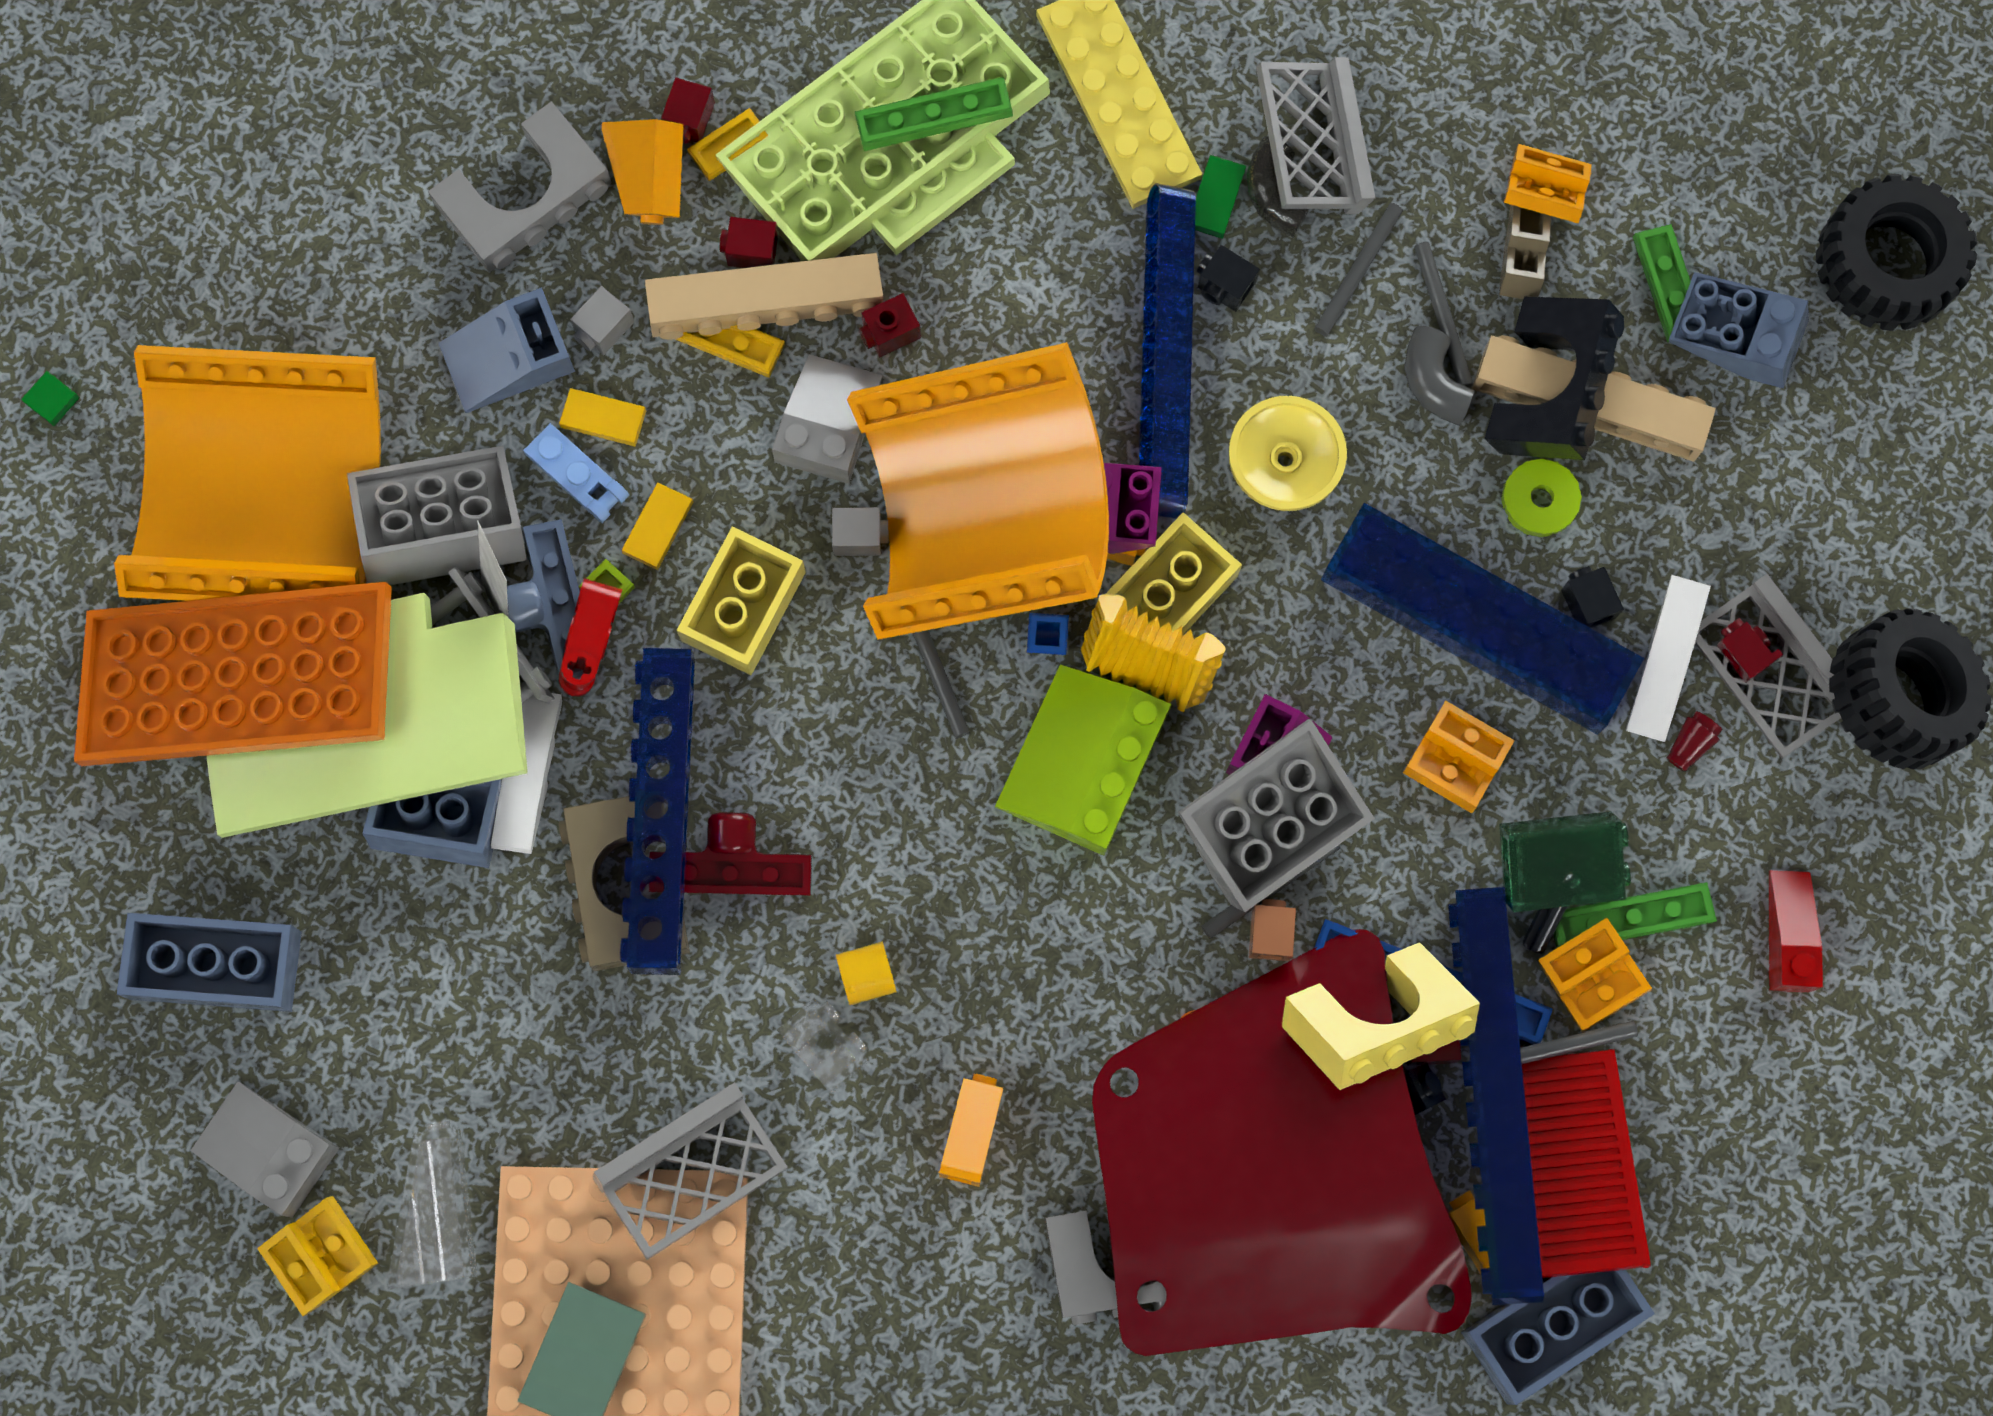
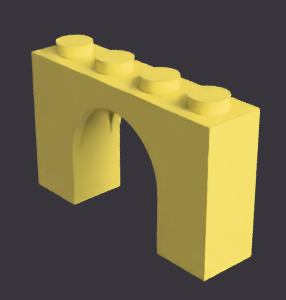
M1420 942L1387 955L1385 970L1388 991L1411 1016L1404 1021L1394 1024H1373L1362 1021L1349 1014L1320 983L1286 997L1282 1022L1283 1029L1339 1090L1356 1083H1363L1374 1075L1388 1069L1398 1068L1409 1060L1423 1054H1430L1444 1045L1456 1040H1463L1475 1032L1480 1002Z

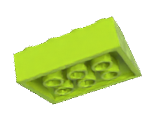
M1060 665L995 808L1104 856L1167 718L1171 704L1134 687Z

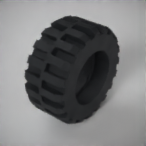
M1900 174L1887 175L1883 181L1876 177L1866 181L1861 188L1856 187L1837 207L1820 233L1818 239L1820 246L1816 250V263L1823 264L1817 272L1820 282L1822 284L1828 283L1830 288L1826 294L1832 302L1839 300L1844 306L1840 310L1849 318L1854 313L1861 317L1859 323L1871 327L1876 322L1880 323L1881 330L1894 331L1899 324L1902 329L1907 330L1915 328L1920 322L1927 323L1934 319L1967 285L1972 276L1970 271L1976 265L1977 253L1972 250L1977 245L1976 232L1968 230L1972 220L1967 211L1961 213L1957 208L1960 202L1952 194L1948 198L1941 193L1942 186L1934 182L1928 186L1922 183V177L1910 175L1906 180H1902ZM1874 227H1893L1913 237L1925 256V276L1910 280L1899 279L1879 269L1868 254L1865 243L1866 231Z
M1906 608L1904 610L1896 609L1890 611L1850 635L1837 649L1836 656L1833 658L1830 667V673L1834 675L1829 678V692L1834 693L1835 697L1832 700L1834 712H1839L1843 720L1840 724L1846 733L1850 731L1855 737L1853 742L1861 750L1868 749L1871 752L1870 756L1882 763L1889 760L1890 766L1901 769L1907 767L1913 770L1933 765L1976 740L1988 721L1989 714L1986 712L1991 708L1992 695L1987 694L1991 684L1989 675H1984L1982 669L1985 664L1981 656H1976L1972 650L1973 643L1967 636L1962 637L1957 632L1959 628L1951 622L1945 621L1943 623L1940 621L1941 616L1927 611L1922 614V610ZM1896 667L1905 672L1917 686L1923 700L1924 711L1915 706L1903 692L1896 675Z

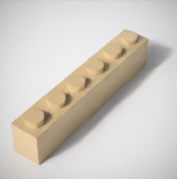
M877 253L645 280L652 337L660 336L661 339L665 340L678 339L683 336V332H699L701 335H714L720 333L722 329L731 328L730 326L737 325L739 330L749 331L759 328L761 324L776 323L779 326H790L797 324L799 320L815 318L816 321L825 322L836 319L838 315L845 314L862 317L861 312L883 302Z
M1491 335L1484 349L1472 389L1515 404H1542L1557 397L1569 385L1575 373L1576 360L1569 361L1557 357L1554 351L1547 348L1539 347L1532 349L1520 345L1517 339L1510 336L1501 335L1495 337ZM1611 372L1608 374L1604 389L1605 401L1602 409L1598 411L1594 426L1595 430L1693 462L1704 450L1716 408L1706 405V402L1698 397L1685 396L1683 398L1671 394L1667 388L1661 385H1643L1634 382L1630 376L1624 373Z

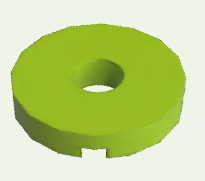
M1537 459L1526 461L1513 470L1504 484L1501 501L1503 509L1505 508V512L1508 515V520L1515 528L1526 535L1547 537L1569 527L1579 512L1582 496L1579 483L1569 469L1556 461ZM1536 489L1546 490L1551 496V505L1548 507H1538L1531 499L1532 491Z

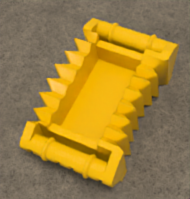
M1111 594L1100 595L1095 608L1092 610V618L1088 629L1084 633V642L1081 647V652L1087 666L1086 671L1090 672L1099 666L1100 677L1111 672L1112 681L1118 682L1123 679L1124 685L1130 687L1136 685L1138 690L1145 693L1151 690L1152 696L1157 698L1164 694L1165 701L1168 703L1176 698L1177 709L1181 712L1203 703L1208 692L1213 687L1212 682L1216 672L1222 665L1221 660L1225 653V646L1214 635L1207 632L1194 639L1191 629L1183 635L1182 625L1174 632H1172L1170 622L1160 627L1158 616L1148 624V612L1138 616L1137 605L1128 611L1125 597Z

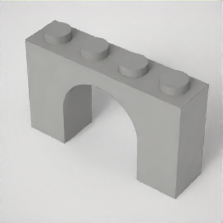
M552 101L521 123L526 139L549 165L552 172L549 188L537 203L516 211L498 209L481 197L459 169L428 191L434 206L489 273L496 268L503 269L513 262L517 252L527 245L534 246L541 242L546 236L547 230L558 222L560 224L568 222L575 216L578 207L588 200L595 201L602 197L608 190V185L612 183L605 165Z
M1087 1211L1045 1218L1062 1318L1071 1317L1072 1325L1097 1321L1096 1312L1112 1310L1113 1318L1118 1317L1115 1281L1111 1280L1097 1263ZM1155 1281L1147 1286L1140 1287L1137 1299L1139 1305L1153 1302L1154 1310H1159L1164 1305L1167 1294L1164 1286Z

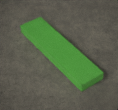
M1004 77L855 111V117L863 150L868 151L1013 117V111Z
M1705 882L1566 909L1553 935L1556 948L1605 918L1609 919L1622 940L1717 922L1708 883Z

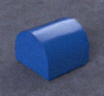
M1029 613L1027 653L1066 655L1069 615Z

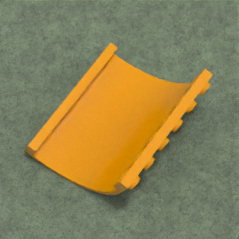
M1067 342L850 393L847 401L861 433L866 434L882 485L890 541L888 591L885 595L867 598L863 605L877 640L1097 598L1102 586L1108 554L1109 511L1106 476L1094 416Z
M138 345L134 351L138 387L142 390L145 434L144 478L140 515L132 554L118 555L114 562L119 597L191 601L365 584L367 581L360 555L347 473L380 467L381 427L376 357Z

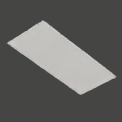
M477 520L481 583L485 588L495 613H504L508 617L507 580Z

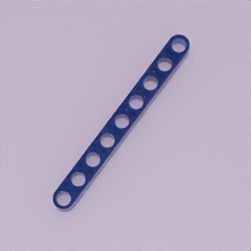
M1156 183L1150 189L1146 206L1139 466L1162 467L1158 517L1177 519L1183 512L1185 513L1188 504L1196 196L1191 189Z

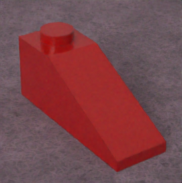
M1770 870L1769 991L1810 993L1823 987L1822 941L1811 873Z

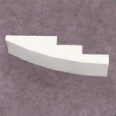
M1671 574L1650 641L1649 652L1638 683L1637 694L1627 722L1626 731L1665 742L1690 662L1710 591V585Z
M551 693L555 699L549 703L538 700L533 694L522 703L528 773L502 779L491 840L492 849L532 854L548 788L547 776L555 747L554 735L562 706L561 694Z

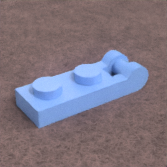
M551 423L523 450L528 458L601 523L611 515L609 511L617 502L622 504L630 496L623 486L612 479ZM601 486L606 492L596 500L591 495Z

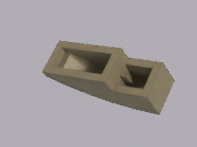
M1511 205L1503 253L1499 295L1524 299V296L1539 297L1545 277V261L1550 242L1551 216Z

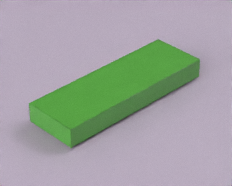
M1672 224L1638 232L1633 236L1667 343L1691 282Z

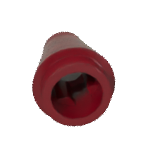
M1696 711L1691 718H1686L1666 759L1681 771L1686 772L1689 767L1720 741L1718 735L1723 729L1712 719Z

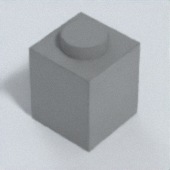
M600 286L570 319L576 332L573 335L575 340L586 350L591 352L595 348L602 355H605L634 323L631 310L603 286Z
M880 507L832 508V548L834 556L881 555V544L888 543L889 532L888 520H881Z

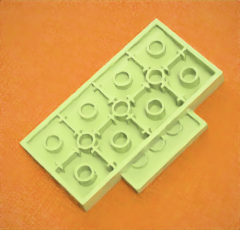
M921 0L718 152L716 158L767 221L776 222L779 236L801 261L835 258L872 229L897 256L1015 165V158L995 136L1050 94L1049 79L976 0ZM1004 77L1013 117L868 151L863 150L855 111ZM765 130L768 137L730 161L728 157Z
M425 593L391 600L384 740L207 755L217 835L224 838L527 774L515 624L504 613H498L432 628L430 598Z

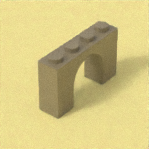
M660 791L563 808L565 820L559 821V831L563 845L569 844L572 859L565 860L569 884L576 883L578 898L572 899V908L575 922H582L585 938L578 939L582 962H589L590 967L594 971H600L690 953L684 915L680 908L641 916H623L607 909L602 904L597 891V875L600 866L612 851L626 844L670 836L664 801Z

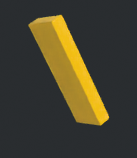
M737 325L722 329L720 333L714 335H701L699 332H683L682 337L675 339L770 378L785 345L784 340L757 329L749 331L739 330Z

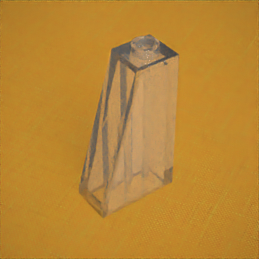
M450 1121L425 1124V1131L417 1132L413 1135L388 1276V1289L390 1290L478 1278L462 1129L450 1127Z

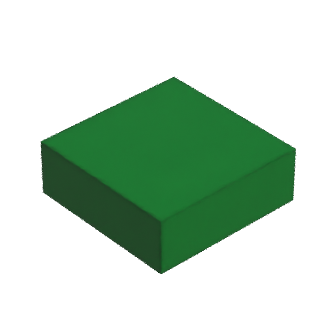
M46 371L24 395L21 401L52 426H55L80 397Z

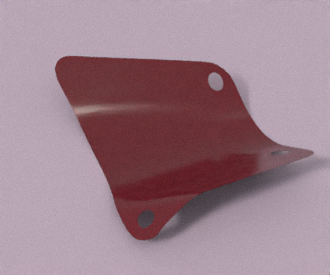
M1355 929V932L1358 934L1350 937L1340 934L1326 941L1323 948L1318 950L1313 948L1133 1043L1113 1055L1099 1072L1093 1085L1092 1105L1111 1237L1118 1323L1122 1342L1135 1354L1143 1356L1159 1355L1313 1334L1350 1327L1386 1328L1447 1334L1457 1330L1469 1315L1472 1293L1464 1251L1429 1167L1413 1111L1403 1066L1388 1069L1370 1077L1363 1083H1356L1339 1090L1282 1027L1286 997L1319 983L1352 1016L1373 1024H1394L1387 985L1384 949L1380 939L1370 931ZM1121 1068L1133 1070L1138 1077L1137 1090L1128 1097L1117 1096L1110 1086L1112 1075ZM1150 1280L1161 1283L1167 1294L1164 1305L1156 1311L1144 1310L1139 1305L1137 1299L1140 1286ZM1443 1284L1452 1289L1455 1301L1451 1310L1441 1313L1431 1308L1428 1303L1427 1294L1432 1286Z

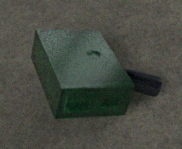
M1611 811L1499 824L1504 901L1513 912L1538 910L1523 939V946L1530 951L1541 954L1545 952L1567 906L1626 900L1625 886H1630L1631 883L1630 868L1628 863L1624 862L1623 847H1628L1629 844L1628 830L1626 824L1622 823Z

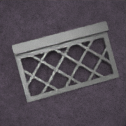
M1334 57L1330 63L1260 62L1256 66L1282 209H1344L1345 214H1359L1376 198L1349 58ZM1270 74L1280 75L1291 85L1284 94L1271 84ZM1305 75H1319L1321 91L1318 95L1301 81ZM1294 88L1311 102L1304 112L1287 98ZM1280 106L1297 120L1291 129L1278 120L1276 110ZM1314 106L1327 117L1328 126L1325 129L1308 116ZM1300 124L1317 137V140L1311 147L1294 134ZM1287 141L1304 155L1297 165L1284 154L1283 145ZM1321 141L1333 151L1334 162L1331 165L1314 151ZM1307 159L1324 173L1317 183L1300 169ZM1293 177L1310 190L1306 197H1292L1290 181ZM1328 177L1340 186L1341 197H1333L1321 187Z
M1768 574L1758 579L1753 585L1701 620L1695 644L1782 759L1841 718L1839 712L1833 713L1825 720L1807 718L1810 696L1826 698L1832 706V700L1835 697L1834 693L1829 692V678L1834 675L1830 673L1833 659ZM1750 598L1759 610L1757 625L1750 624L1752 628L1758 626L1765 633L1777 634L1783 641V656L1776 661L1780 663L1777 684L1754 681V678L1745 683L1743 679L1733 678L1727 671V658L1723 655L1721 663L1715 653H1723L1718 647L1709 646L1699 632L1711 624L1727 627L1735 620L1737 606ZM1730 611L1729 621L1719 619ZM1764 617L1771 627L1763 626ZM1788 649L1796 659L1787 658ZM1786 664L1802 666L1807 673L1805 689L1783 686ZM1812 681L1820 691L1811 690ZM1738 684L1747 686L1746 695ZM1753 687L1776 690L1773 712L1757 710L1751 703ZM1781 691L1804 695L1801 716L1778 713ZM1762 716L1771 717L1770 726L1767 724V722L1764 720ZM1777 719L1800 722L1798 738L1786 747L1775 734ZM1806 723L1816 725L1804 734Z
M734 1082L594 1171L593 1180L609 1200L646 1260H649L787 1170L788 1167L743 1100V1094ZM739 1112L749 1126L746 1141L722 1136L725 1121ZM719 1126L718 1135L708 1133ZM752 1133L760 1144L751 1143ZM699 1138L716 1142L711 1164L687 1159L692 1142ZM720 1143L744 1148L740 1170L716 1165ZM685 1148L683 1158L672 1156ZM749 1149L766 1152L774 1167L763 1174L745 1171ZM663 1161L681 1164L677 1185L672 1186L653 1182L655 1166ZM686 1165L710 1170L705 1192L681 1188ZM649 1171L648 1180L638 1179L639 1176ZM714 1171L738 1176L734 1193L728 1197L710 1194ZM743 1177L754 1179L745 1186L741 1187ZM628 1183L646 1187L641 1209L623 1206L615 1192ZM650 1188L675 1193L670 1215L646 1210ZM679 1194L702 1198L703 1204L700 1215L692 1220L676 1217L675 1211ZM708 1200L718 1202L706 1210ZM629 1214L639 1215L637 1226ZM644 1217L668 1221L665 1238L650 1247L641 1234ZM673 1223L683 1225L671 1233Z

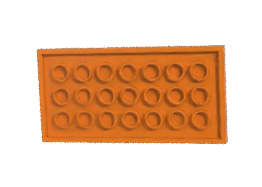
M387 582L87 611L74 762L80 766H93L384 740L392 587Z

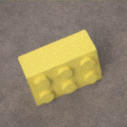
M1183 512L1156 540L1155 547L1148 548L1106 594L1125 597L1128 611L1137 605L1138 616L1148 612V624L1158 616L1160 627L1170 622L1172 632H1174L1182 625V633L1184 634L1238 577L1242 564Z
M732 526L677 628L680 640L752 675L806 573L803 560Z

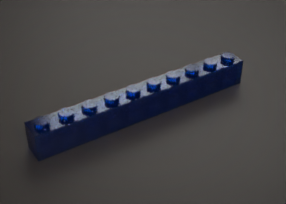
M1505 887L1455 890V903L1448 904L1450 928H1458L1459 942L1451 943L1453 967H1461L1462 982L1460 983L1480 1002L1475 1032L1467 1038L1460 1040V1046H1468L1470 1061L1462 1062L1464 1087L1472 1086L1473 1102H1466L1467 1126L1476 1127L1477 1143H1469L1471 1168L1480 1169L1481 1184H1473L1475 1210L1483 1209L1485 1226H1477L1479 1252L1487 1251L1488 1268H1481L1483 1294H1491L1492 1305L1540 1303L1544 1299Z

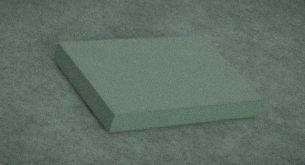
M568 1282L518 1398V1402L551 1416H604L646 1314Z

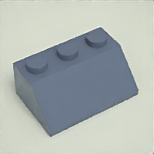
M498 779L371 806L368 810L362 834L370 849L489 868L493 853L491 840L502 780Z

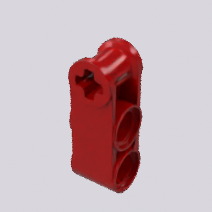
M584 578L574 612L576 615H573L565 642V653L559 672L558 682L560 688L566 694L579 697L591 691L600 660H603L612 629L611 623L614 622L623 589ZM575 668L583 670L581 679L573 678Z

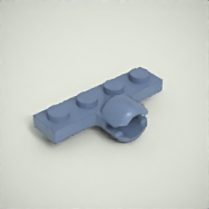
M562 519L524 526L522 528L533 578L527 582L507 586L508 618L515 624V632L535 628L545 630L549 638L558 678L565 653V642L573 615H576L574 612L580 593ZM575 668L573 677L582 675L583 670Z

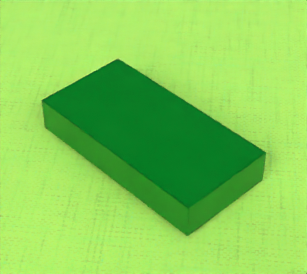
M1214 155L1209 156L1187 228L1223 239L1246 165Z

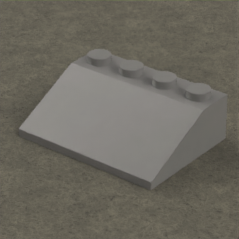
M503 446L347 473L360 555L367 583L387 582L389 585L449 575L448 572L453 568L463 572L480 569L477 520L499 565L527 560Z
M1311 719L1303 722L1178 812L1209 873L1230 905L1243 912L1251 909L1375 819Z

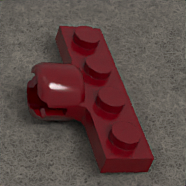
M719 812L712 814L708 818L707 846L704 851H650L649 892L810 896L812 886V855L764 854L758 852L755 845L756 820L753 815L748 813Z

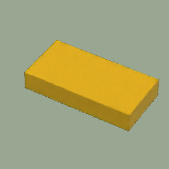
M750 108L687 149L688 154L708 181L726 171L717 160L716 154L760 122ZM764 130L759 136L728 158L730 161L768 137V134Z
M570 388L559 425L563 429L636 447L646 408Z
M657 482L621 550L622 553L658 570L694 503L693 499Z

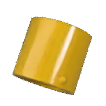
M883 941L836 954L849 1005L897 992Z

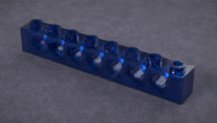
M643 648V661L637 660L635 664L636 685H641V699H634L633 722L639 724V738H632L631 762L637 763V777L630 778L629 802H635L634 817H628L627 842H633L632 857H626L624 869L625 882H631L630 898L624 897L622 907L623 922H629L628 938H622L620 945L621 963H627V969L631 974H681L695 657L692 649ZM662 685H669L674 688L673 694L668 699L658 700L653 697L655 690ZM659 724H668L672 727L671 733L664 739H655L651 736L652 730ZM666 763L670 766V770L665 777L655 779L649 776V772L655 764ZM656 802L667 804L668 810L663 817L653 819L647 816L648 809L652 804ZM662 842L666 844V850L661 857L651 859L645 856L646 848L651 843ZM654 881L664 884V891L658 898L647 899L643 896V891L647 884ZM649 922H659L662 924V931L657 938L647 940L641 937L644 925Z

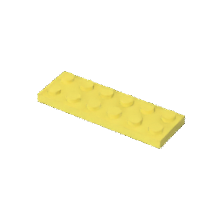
M1058 0L1037 9L1036 16L1132 209L1201 180L1202 172L1115 0Z

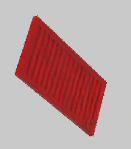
M1615 1049L1559 1055L1505 1068L1536 1279L1651 1267Z

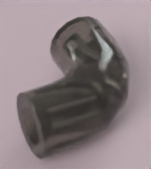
M1264 136L1252 155L1246 174L1249 198L1258 215L1279 232L1294 239L1310 209H1282L1269 136ZM1285 143L1283 145L1284 154L1293 162L1295 152Z

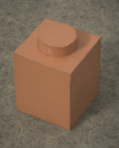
M1265 899L1262 900V905L1254 906L1251 916L1249 958L1290 961L1293 957L1296 908L1286 907V901Z

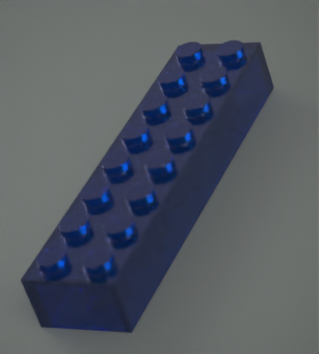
M1363 503L1321 578V581L1597 735L1608 726L1644 660V657L1366 503Z

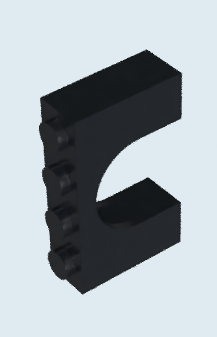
M1524 296L1514 332L1529 348L1541 347L1575 352L1576 369L1572 380L1565 390L1548 402L1537 405L1494 403L1484 439L1499 454L1573 460L1586 459L1588 448L1594 442V426L1598 411L1604 405V389L1608 374L1614 368V352L1617 341L1624 331V316L1609 299Z

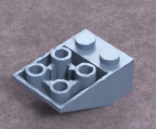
M1694 272L1669 337V342L1739 376L1784 389L1809 321L1808 300Z
M542 287L501 303L438 343L465 413L575 372Z

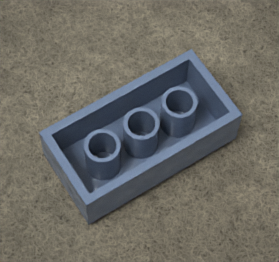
M127 913L117 995L129 1000L292 1012L302 931L286 924Z
M1626 1269L1557 1276L1541 1279L1463 1330L1461 1334L1506 1404L1517 1405L1655 1313Z

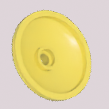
M1296 396L1272 397L1252 406L1235 425L1229 443V464L1237 484L1251 499L1275 510L1297 511L1320 503L1336 488L1346 466V441L1337 421L1322 406L1308 399ZM1280 456H1288L1292 464L1290 466H1282L1278 462V458Z

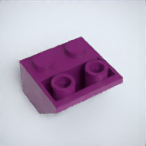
M1104 463L1109 511L1108 553L1115 554L1155 547L1162 467Z
M1264 694L1226 773L1232 774L1310 718L1300 710ZM1313 721L1329 746L1333 737Z

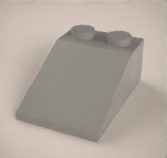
M809 354L783 413L772 447L775 463L849 484L865 433H861L847 398L853 391L881 385L883 375Z
M238 1081L190 1151L279 1215L293 1218L339 1150V1147Z

